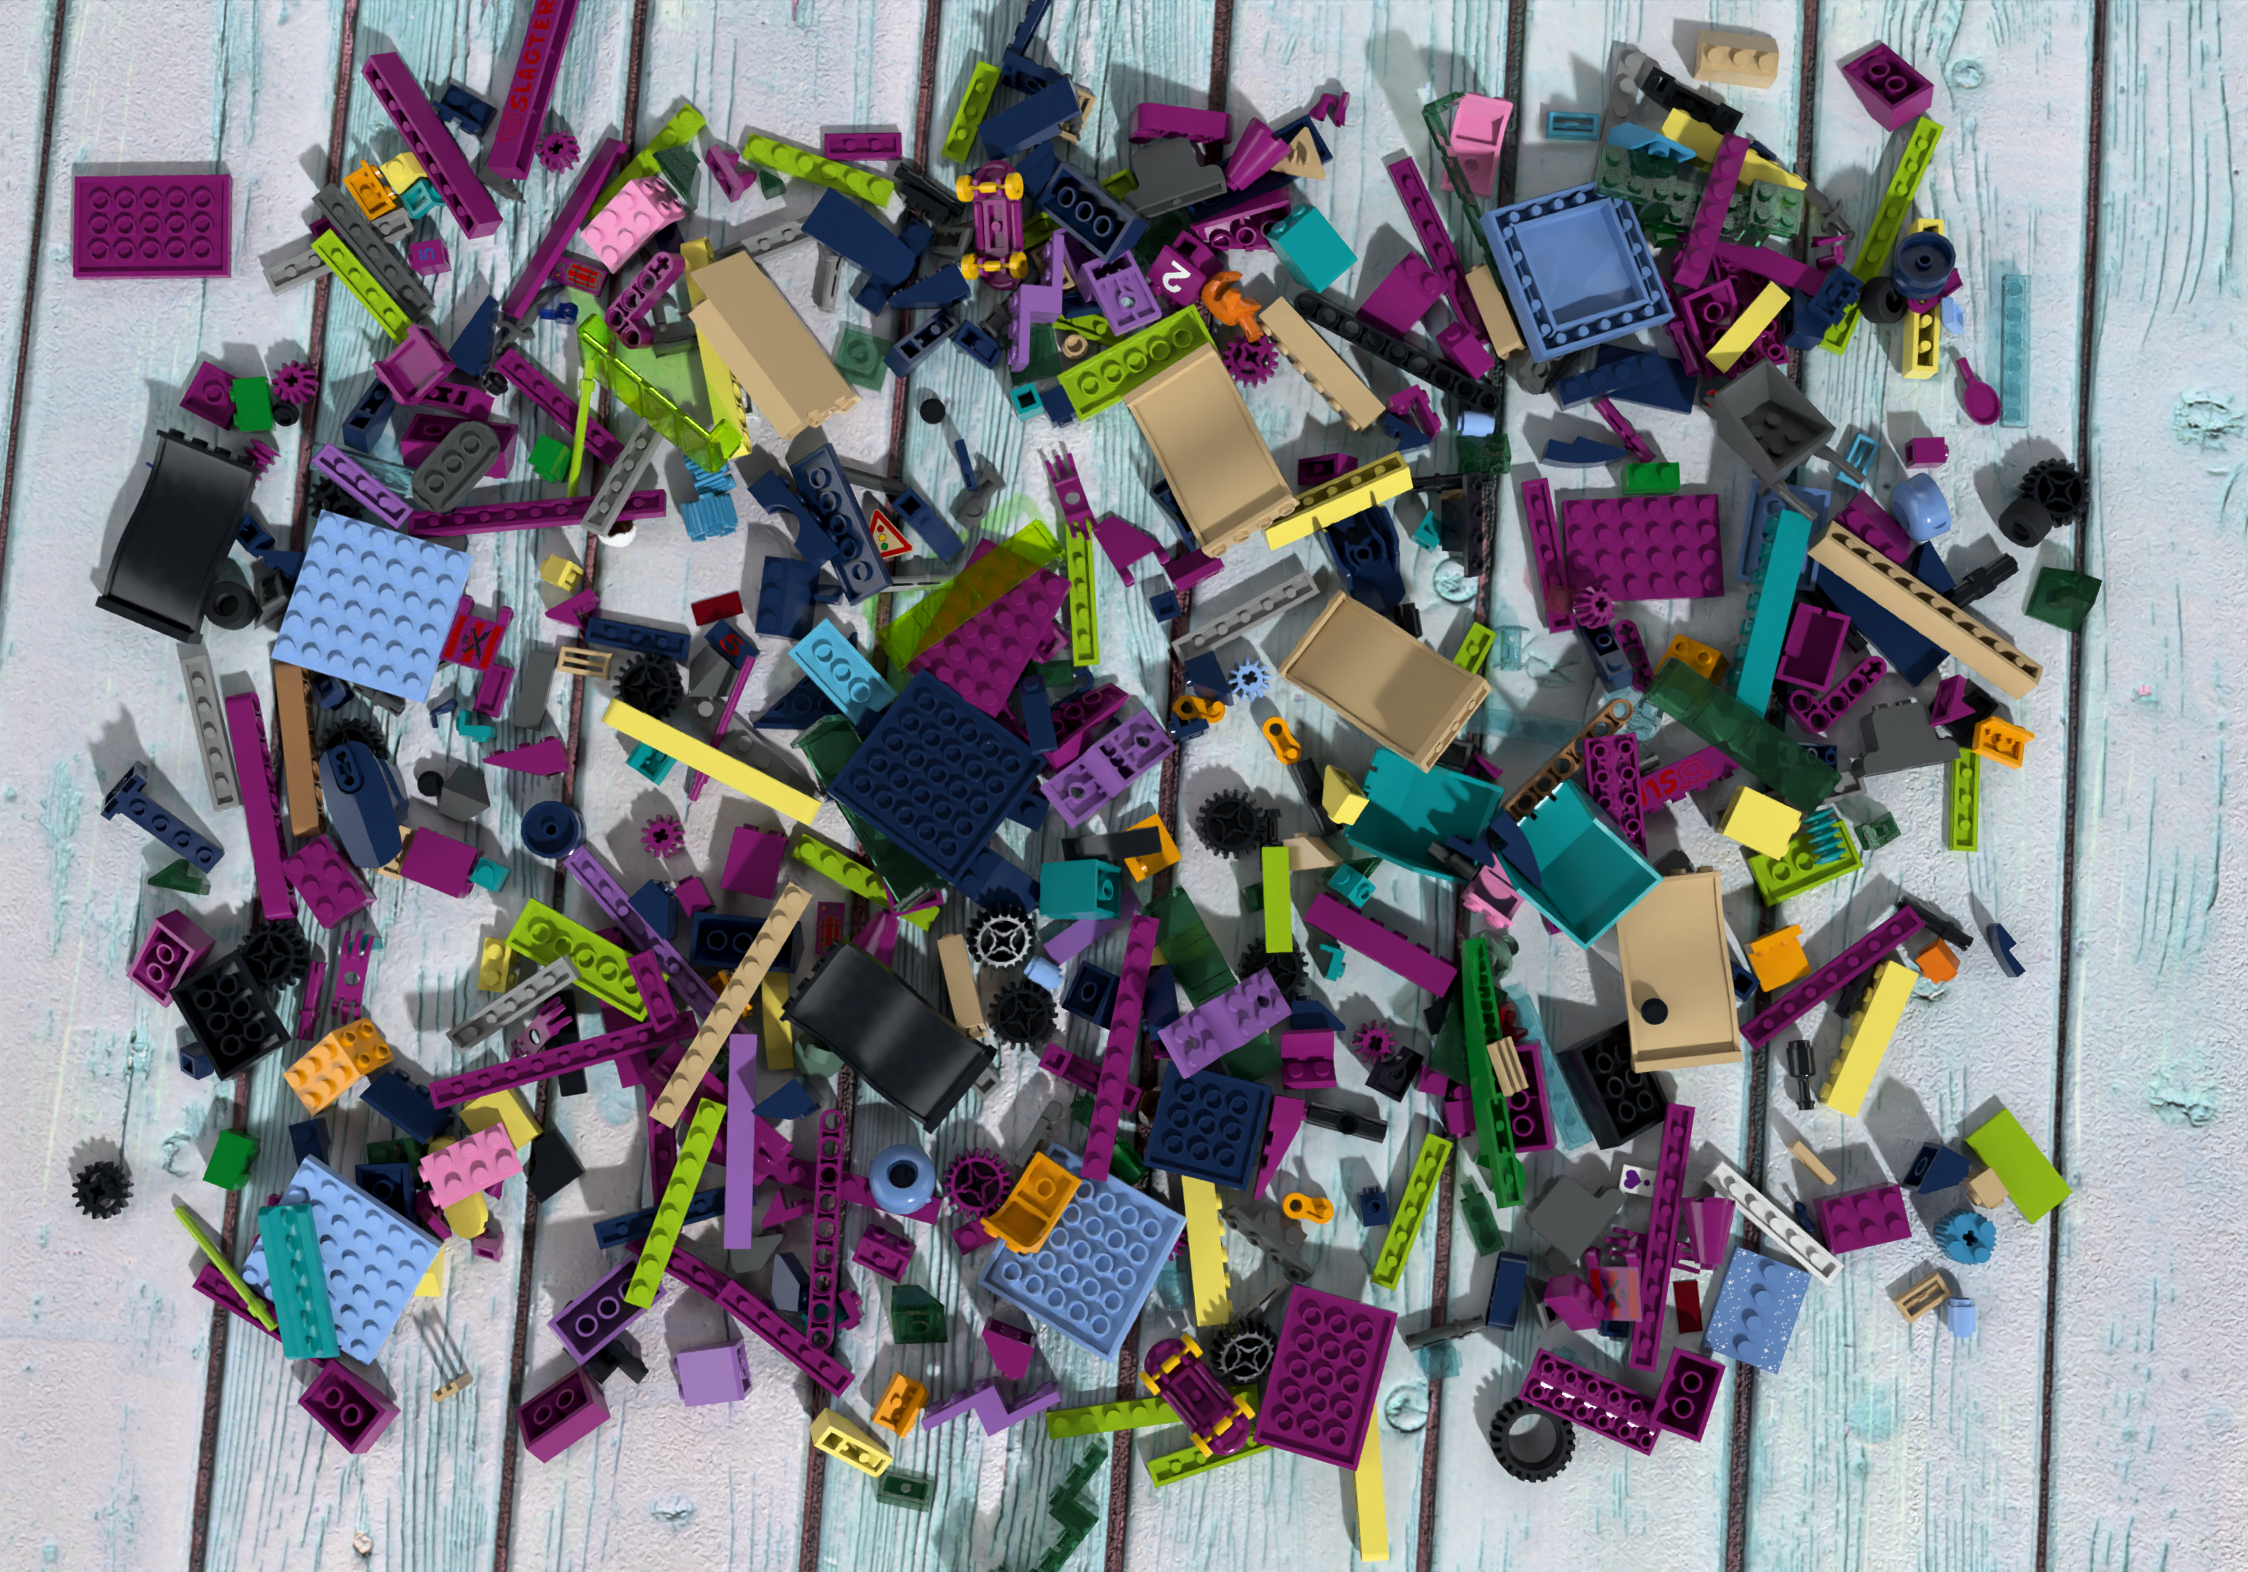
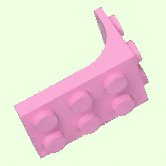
M1478 92L1462 94L1454 116L1440 189L1490 199L1503 136L1513 103L1508 102L1507 99L1502 97H1494L1493 99L1483 97Z
M649 176L631 179L580 235L611 273L616 274L655 234L672 222L684 219L687 214L684 211L683 204L669 193L667 185L660 178Z
M1494 854L1496 866L1492 869L1483 865L1460 897L1465 900L1463 903L1465 907L1474 913L1481 912L1486 916L1484 920L1495 929L1498 927L1501 929L1510 928L1513 924L1511 921L1525 899L1515 891Z
M502 1122L421 1158V1166L417 1167L423 1183L429 1181L432 1187L428 1194L434 1207L440 1205L441 1210L524 1171Z

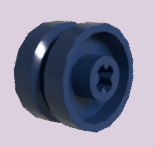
M1929 231L1913 233L1903 239L1897 248L1891 266L1890 277L1894 288L1901 295L1915 300L1930 299L1941 293L1948 284L1955 266L1956 253L1953 245L1946 237Z
M544 801L534 805L526 812L521 823V836L525 846L533 854L542 858L566 859L583 845L586 839L587 826L583 816L576 808L558 801ZM556 827V832L552 835L551 830Z

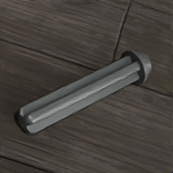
M842 466L850 484L900 497L908 489L906 483Z

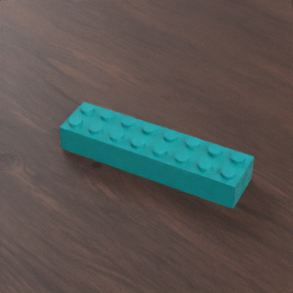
M1782 509L1773 514L1771 518H1767L1765 522L1764 533H1767L1765 544L1761 543L1758 550L1757 558L1761 560L1759 568L1754 569L1751 583L1755 584L1753 593L1748 594L1745 603V609H1748L1747 617L1742 619L1739 627V634L1742 635L1740 645L1736 644L1732 659L1736 660L1734 670L1730 669L1727 676L1726 685L1730 686L1728 694L1724 695L1721 701L1720 710H1723L1722 717L1752 724L1762 723L1764 720L1812 522L1800 513Z

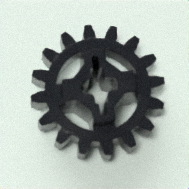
M320 476L321 484H312V487L316 490L314 493H308V496L313 498V501L308 503V507L315 509L311 513L313 517L319 518L321 510H323L322 503L325 504L326 511L352 519L355 516L363 517L359 510L366 507L354 497L350 498L348 492L330 478L326 479ZM341 498L340 502L334 503L335 499L338 500Z
M103 1161L95 1162L94 1166H85L86 1173L81 1172L77 1174L80 1182L73 1183L72 1186L78 1188V1192L72 1194V1197L79 1198L80 1200L76 1203V1208L84 1206L83 1215L92 1213V1219H98L101 1216L103 1219H108L112 1215L121 1214L120 1208L129 1206L126 1198L133 1197L134 1194L128 1192V1188L134 1186V1183H127L126 1179L130 1177V1173H121L124 1166L114 1167L113 1161L106 1162L105 1164ZM100 1173L96 1176L95 1181H90L96 1174ZM111 1199H116L112 1205L106 1208V1205L110 1204Z

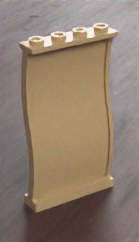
M1210 342L1202 345L1122 396L1126 406L1131 410L1145 435L1183 515L1202 547V552L1210 558L1222 556L1228 551L1227 548L1235 543L1245 542L1250 538V534L1257 530L1268 528L1273 523V520L1280 516L1291 514L1295 507L1300 504L1272 456L1245 400L1222 361L1220 353Z
M1339 590L1335 596L1330 598L1327 607L1320 616L1313 620L1310 629L1297 641L1293 651L1282 660L1277 670L1285 682L1291 683L1311 695L1364 733L1416 765L1426 774L1492 690L1485 678L1478 674L1474 675L1446 659L1393 622L1347 596L1342 590Z
M1713 865L1696 867L1697 872L1686 873V868L1670 870V875H1662L1664 880L1615 923L1629 1027L1631 1069L1635 1073L1743 1062L1742 1051L1740 1050L1734 985L1723 916L1721 871L1713 870ZM1657 998L1667 1005L1668 1016L1663 1023L1651 1025L1643 1020L1640 1011L1642 1004L1646 1000Z

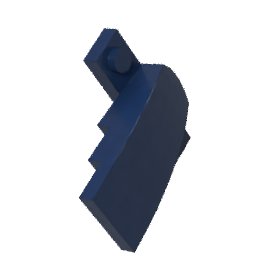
M831 187L827 189L801 227V231L824 245L826 250L847 261L848 265L870 276L854 301L876 317L888 302L891 294L902 288L910 280L915 270L916 259L933 236V230L911 217L897 238L871 215Z

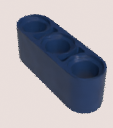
M1506 1251L1499 1252L1486 1312V1327L1509 1332L1514 1331L1527 1271V1256Z

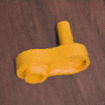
M1183 695L1174 702L1173 713H1176L1178 719L1183 722L1199 716L1200 720L1206 718L1208 724H1215L1224 717L1225 706L1219 701L1215 702L1206 698L1200 699L1191 695ZM1182 705H1187L1189 707L1188 714L1182 712Z
M1278 716L1267 718L1262 725V733L1273 746L1276 758L1281 763L1287 765L1296 763L1301 757L1302 750L1298 742L1291 736L1287 722ZM1272 724L1279 726V731L1275 734H1272L1269 730Z
M1289 1192L1281 1201L1283 1213L1292 1219L1303 1218L1317 1224H1325L1332 1219L1334 1214L1332 1203L1323 1197H1307L1298 1192ZM1292 1200L1297 1201V1207L1295 1209H1290V1203Z

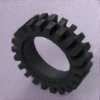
M1517 1397L1512 1398L1513 1402L1509 1404L1507 1402L1502 1405L1504 1408L1496 1412L1495 1415L1497 1417L1495 1421L1492 1420L1491 1422L1492 1432L1489 1431V1437L1492 1442L1490 1443L1491 1449L1497 1461L1510 1475L1516 1476L1524 1482L1525 1480H1529L1530 1483H1536V1480L1545 1482L1548 1481L1547 1477H1557V1472L1560 1469L1564 1471L1567 1468L1565 1466L1566 1462H1571L1573 1458L1571 1451H1575L1576 1445L1573 1443V1440L1576 1437L1572 1430L1574 1427L1571 1421ZM1529 1414L1546 1417L1551 1421L1556 1431V1443L1551 1454L1545 1459L1533 1463L1524 1462L1515 1457L1510 1450L1508 1441L1512 1425L1519 1418Z

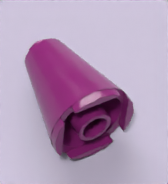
M1253 117L1249 121L1223 172L1226 177V185L1234 192L1237 188L1243 191L1286 158L1292 151L1291 148L1281 138H1278L1268 126L1256 117Z
M883 908L882 911H876L854 939L853 943L872 954L891 969L900 921L892 917L891 910Z
M1684 1197L1681 1199V1206L1694 1262L1700 1265L1701 1270H1717V1265L1723 1264L1736 1201L1717 1197H1704L1695 1201V1197Z

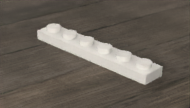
M1719 1160L1703 1181L1723 1198L1735 1200V1208L1823 1284L1828 1286L1844 1267L1839 1260L1723 1161Z

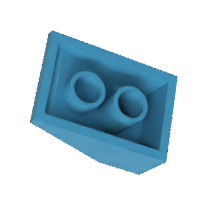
M1623 122L1618 126L1610 128L1605 158L1643 176L1696 157L1695 151L1657 132L1640 127L1633 122Z

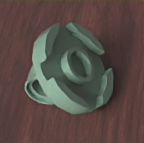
M1487 929L1473 934L1469 940L1485 938L1492 981L1496 982L1507 977L1512 970V957L1519 951L1517 940L1511 935L1505 934L1500 936L1496 932Z
M806 1032L801 1034L795 1043L793 1052L795 1065L801 1073L809 1078L819 1080L829 1078L839 1072L844 1065V1062L837 1055Z

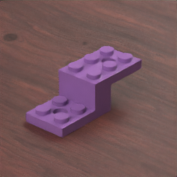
M1064 228L1053 231L1052 237L1054 234L1064 235V262L1084 301L1087 303L1094 299L1097 300L1115 337L1161 318L1163 314L1130 249L1112 262L1106 263L1093 251H1083L1080 248L1081 242ZM1124 297L1131 299L1134 307H1124L1121 299Z
M1054 234L1051 240L1046 242L1045 249H1042L1041 264L1045 265V273L1041 274L1040 285L1021 284L1018 290L1013 293V298L1010 297L1009 313H1013L1012 323H1009L1008 339H1012V346L1007 352V365H1011V373H1022L1029 364L1030 323L1054 324L1062 314L1064 235Z
M1143 708L1093 744L1079 759L1044 783L1040 789L1069 826L1074 829L1126 790L1137 778L1176 749V746L1147 710ZM1136 738L1143 739L1146 743V748L1139 746ZM1071 788L1077 789L1080 792L1081 799H1077L1071 794Z
M1265 967L1229 990L1207 1000L1157 1033L1183 1079H1186L1222 1055L1248 1043L1292 1014V1011L1268 969ZM1257 997L1261 999L1263 1007L1259 1005ZM1188 1038L1192 1040L1194 1049L1189 1046Z
M985 1376L977 1380L973 1388L967 1391L965 1387L953 1392L949 1400L942 1403L940 1399L929 1404L921 1423L926 1432L975 1408L989 1437L1061 1401L1062 1389L1058 1381L1053 1384L1051 1381H1047L1036 1387L1037 1392L1029 1396L1027 1393H1023L1012 1400L1013 1404L1010 1405L997 1376L991 1379L989 1376Z

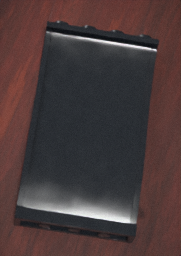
M170 428L169 432L158 429L156 434L160 438L149 478L120 538L107 575L103 595L98 596L95 606L186 644H201L203 634H200L210 595L245 519L257 475L262 474L263 469L254 466L255 461L240 455L238 459L231 457L232 452L218 446L215 447V450L208 447L209 442L196 437H193L192 441L184 438L186 433L173 428Z
M845 934L840 941L835 938L826 950L829 956L825 960L820 957L811 969L814 972L811 979L805 976L796 988L800 993L796 998L790 996L781 1008L785 1012L779 1020L782 1022L785 1020L789 1021L822 1043L873 1090L899 1110L923 1124V1129L931 1135L993 1061L998 1050L991 1044L986 1046L948 1020L887 965L850 941L849 935Z

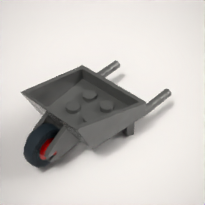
M1768 357L1763 358L1733 381L1725 376L1717 375L1707 379L1699 388V402L1708 416L1717 421L1718 436L1762 477L1757 488V492L1761 497L1769 495L1772 489L1784 501L1812 522L1816 519L1818 513L1788 489L1782 478L1797 465L1805 468L1811 456L1814 455L1820 459L1830 461L1859 485L1866 479L1864 474L1833 449L1825 445L1831 440L1837 428L1823 416Z

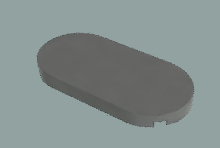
M1527 346L1521 354L1516 367V380L1519 387L1524 392L1532 395L1549 392L1583 349L1535 363Z
M466 421L456 425L413 473L411 491L414 500L421 507L435 513L447 512L455 508L498 460L501 446L495 431L480 421Z

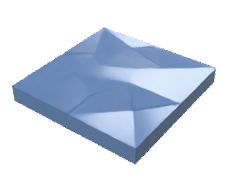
M1620 174L1487 211L1479 219L1535 363L1667 323L1675 317Z

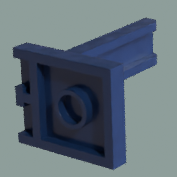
M1052 0L1029 2L1025 12L1027 17L1024 22H1019L1014 34L1016 38L1013 44L1009 43L1002 58V62H1004L1002 84L1028 96H1032L1063 79V75L1059 74L1057 70L1051 67L1045 68L1036 64L1031 58L1024 57Z
M138 760L104 797L100 815L110 821L116 813L118 815L122 813L208 874L225 855V852L141 792L147 783L145 781L147 778V766Z

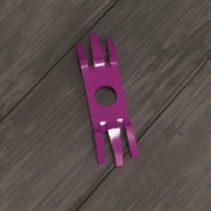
M1067 454L1072 473L1070 476L1064 467L1060 455H1056L1055 459L1061 479H1057L1049 460L1045 461V464L1059 497L1072 538H1077L1073 523L1076 520L1084 539L1089 541L1090 536L1084 517L1088 516L1095 532L1099 530V526L1088 504L1072 454ZM1071 492L1080 495V500L1076 504H1068L1065 498Z
M346 930L342 944L339 974L332 1002V1016H337L340 999L343 1000L341 1006V1023L343 1025H347L352 1002H356L354 1006L355 1021L361 1019L368 964L375 940L374 935L369 936L364 954L361 956L363 930L357 931L351 954L348 953L351 931ZM350 971L357 973L360 978L359 983L355 985L348 984L344 979V975Z
M560 997L554 998L539 1009L537 1017L516 1040L510 1043L511 1055L509 1061L522 1058L525 1054L529 1056L539 1053L553 1036L558 1035L562 1027L573 1020L571 1016H567L552 1025L555 1018L566 1008L564 1004L554 1008L561 1002ZM534 1029L538 1030L540 1034L538 1044L532 1038Z
M1613 1227V1232L1631 1236V1240L1605 1237L1604 1241L1629 1249L1632 1247L1640 1248L1642 1252L1641 1261H1643L1647 1234ZM1675 1240L1671 1267L1700 1274V1269L1679 1263V1259L1694 1261L1693 1254L1681 1251V1247L1691 1249L1689 1242ZM1609 1250L1608 1255L1626 1258V1251Z

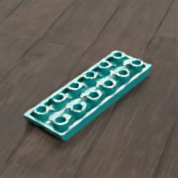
M311 1203L261 1206L257 1218L285 1357L289 1360L339 1357L340 1351Z

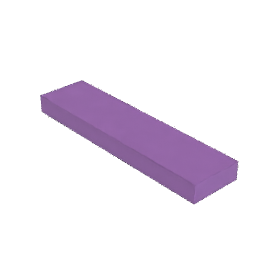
M1129 886L1121 891L1120 920H1079L1043 946L1058 967L1144 907Z

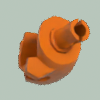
M1238 271L1218 272L1207 280L1202 290L1201 299L1210 312L1227 326L1240 324L1248 342L1256 341L1260 336H1263V332L1253 315L1260 310L1261 305L1254 297L1240 298L1241 293L1236 288H1231L1243 276L1242 273Z

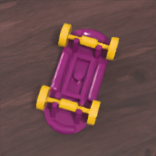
M1003 160L989 161L981 166L974 179L970 175H960L956 182L958 199L961 202L973 200L976 254H964L961 260L962 275L966 280H975L980 275L989 287L998 291L1014 289L1026 277L1028 271V261L1024 254L1021 197L1024 188L1023 180L1016 169L1010 163Z
M1186 1332L1180 1337L1181 1340L1168 1338L1154 1344L1146 1355L1145 1371L1142 1370L1138 1374L1141 1381L1154 1396L1159 1393L1193 1433L1189 1438L1206 1458L1212 1453L1216 1455H1229L1241 1449L1249 1436L1250 1424L1248 1419L1250 1420L1256 1415L1239 1394L1235 1397L1231 1396L1199 1358L1203 1352Z

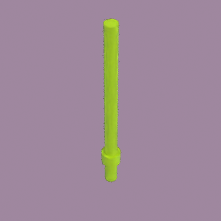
M585 359L583 379L579 381L578 389L581 390L566 498L577 497L591 392H594L595 389L593 377L596 360Z
M179 1206L173 1212L247 1303V1309L253 1317H258L269 1331L274 1330L278 1323L266 1310L268 1306L261 1298L257 1299L184 1207Z

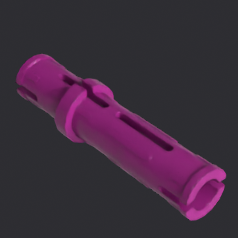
M1670 302L1675 317L1664 323L1666 327L1665 333L1667 336H1670L1686 376L1694 377L1700 374L1703 369L1686 335L1684 321L1680 320L1674 303Z
M1608 397L1594 407L1625 443V449H1630L1640 463H1650L1656 457L1642 440L1643 436L1635 432Z
M318 961L309 962L310 966L302 1010H299L298 1013L301 1017L296 1039L314 1041L316 1020L320 1018L318 1009L327 963L319 962L318 964Z

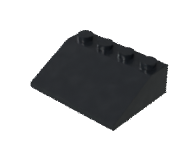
M239 949L234 950L168 990L221 1082L236 1079L256 1067L292 1040Z
M1628 1019L1556 1053L1600 1150L1619 1147L1664 1121L1668 1100L1655 1072L1635 1073L1631 1069Z

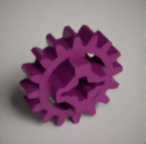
M1245 334L1242 339L1239 335H1235V344L1229 341L1227 347L1230 351H1224L1223 357L1228 359L1224 361L1226 368L1230 367L1228 370L1230 375L1235 376V384L1240 380L1243 381V388H1246L1248 383H1252V386L1257 388L1258 381H1261L1264 385L1267 384L1266 376L1273 378L1275 373L1272 369H1277L1278 362L1274 360L1278 358L1279 353L1272 352L1275 348V343L1267 344V335L1253 342H1248ZM1249 344H1254L1259 347L1250 346ZM1238 350L1241 358L1234 363V354ZM1247 356L1251 359L1255 357V363L1253 364L1251 361L1246 362ZM1267 356L1268 364L1267 367L1263 369L1261 361L1264 360ZM1243 372L1251 373L1252 375H1246Z

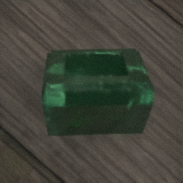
M760 170L761 188L766 200L785 194L786 187L783 180L765 170Z
M1262 881L1240 890L1249 914L1264 909Z

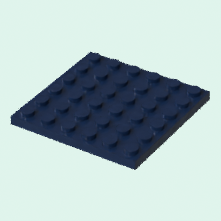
M921 668L829 785L826 793L952 886H955L1045 767L1048 760L1041 754L1032 755L1030 746L974 705L963 700V697Z

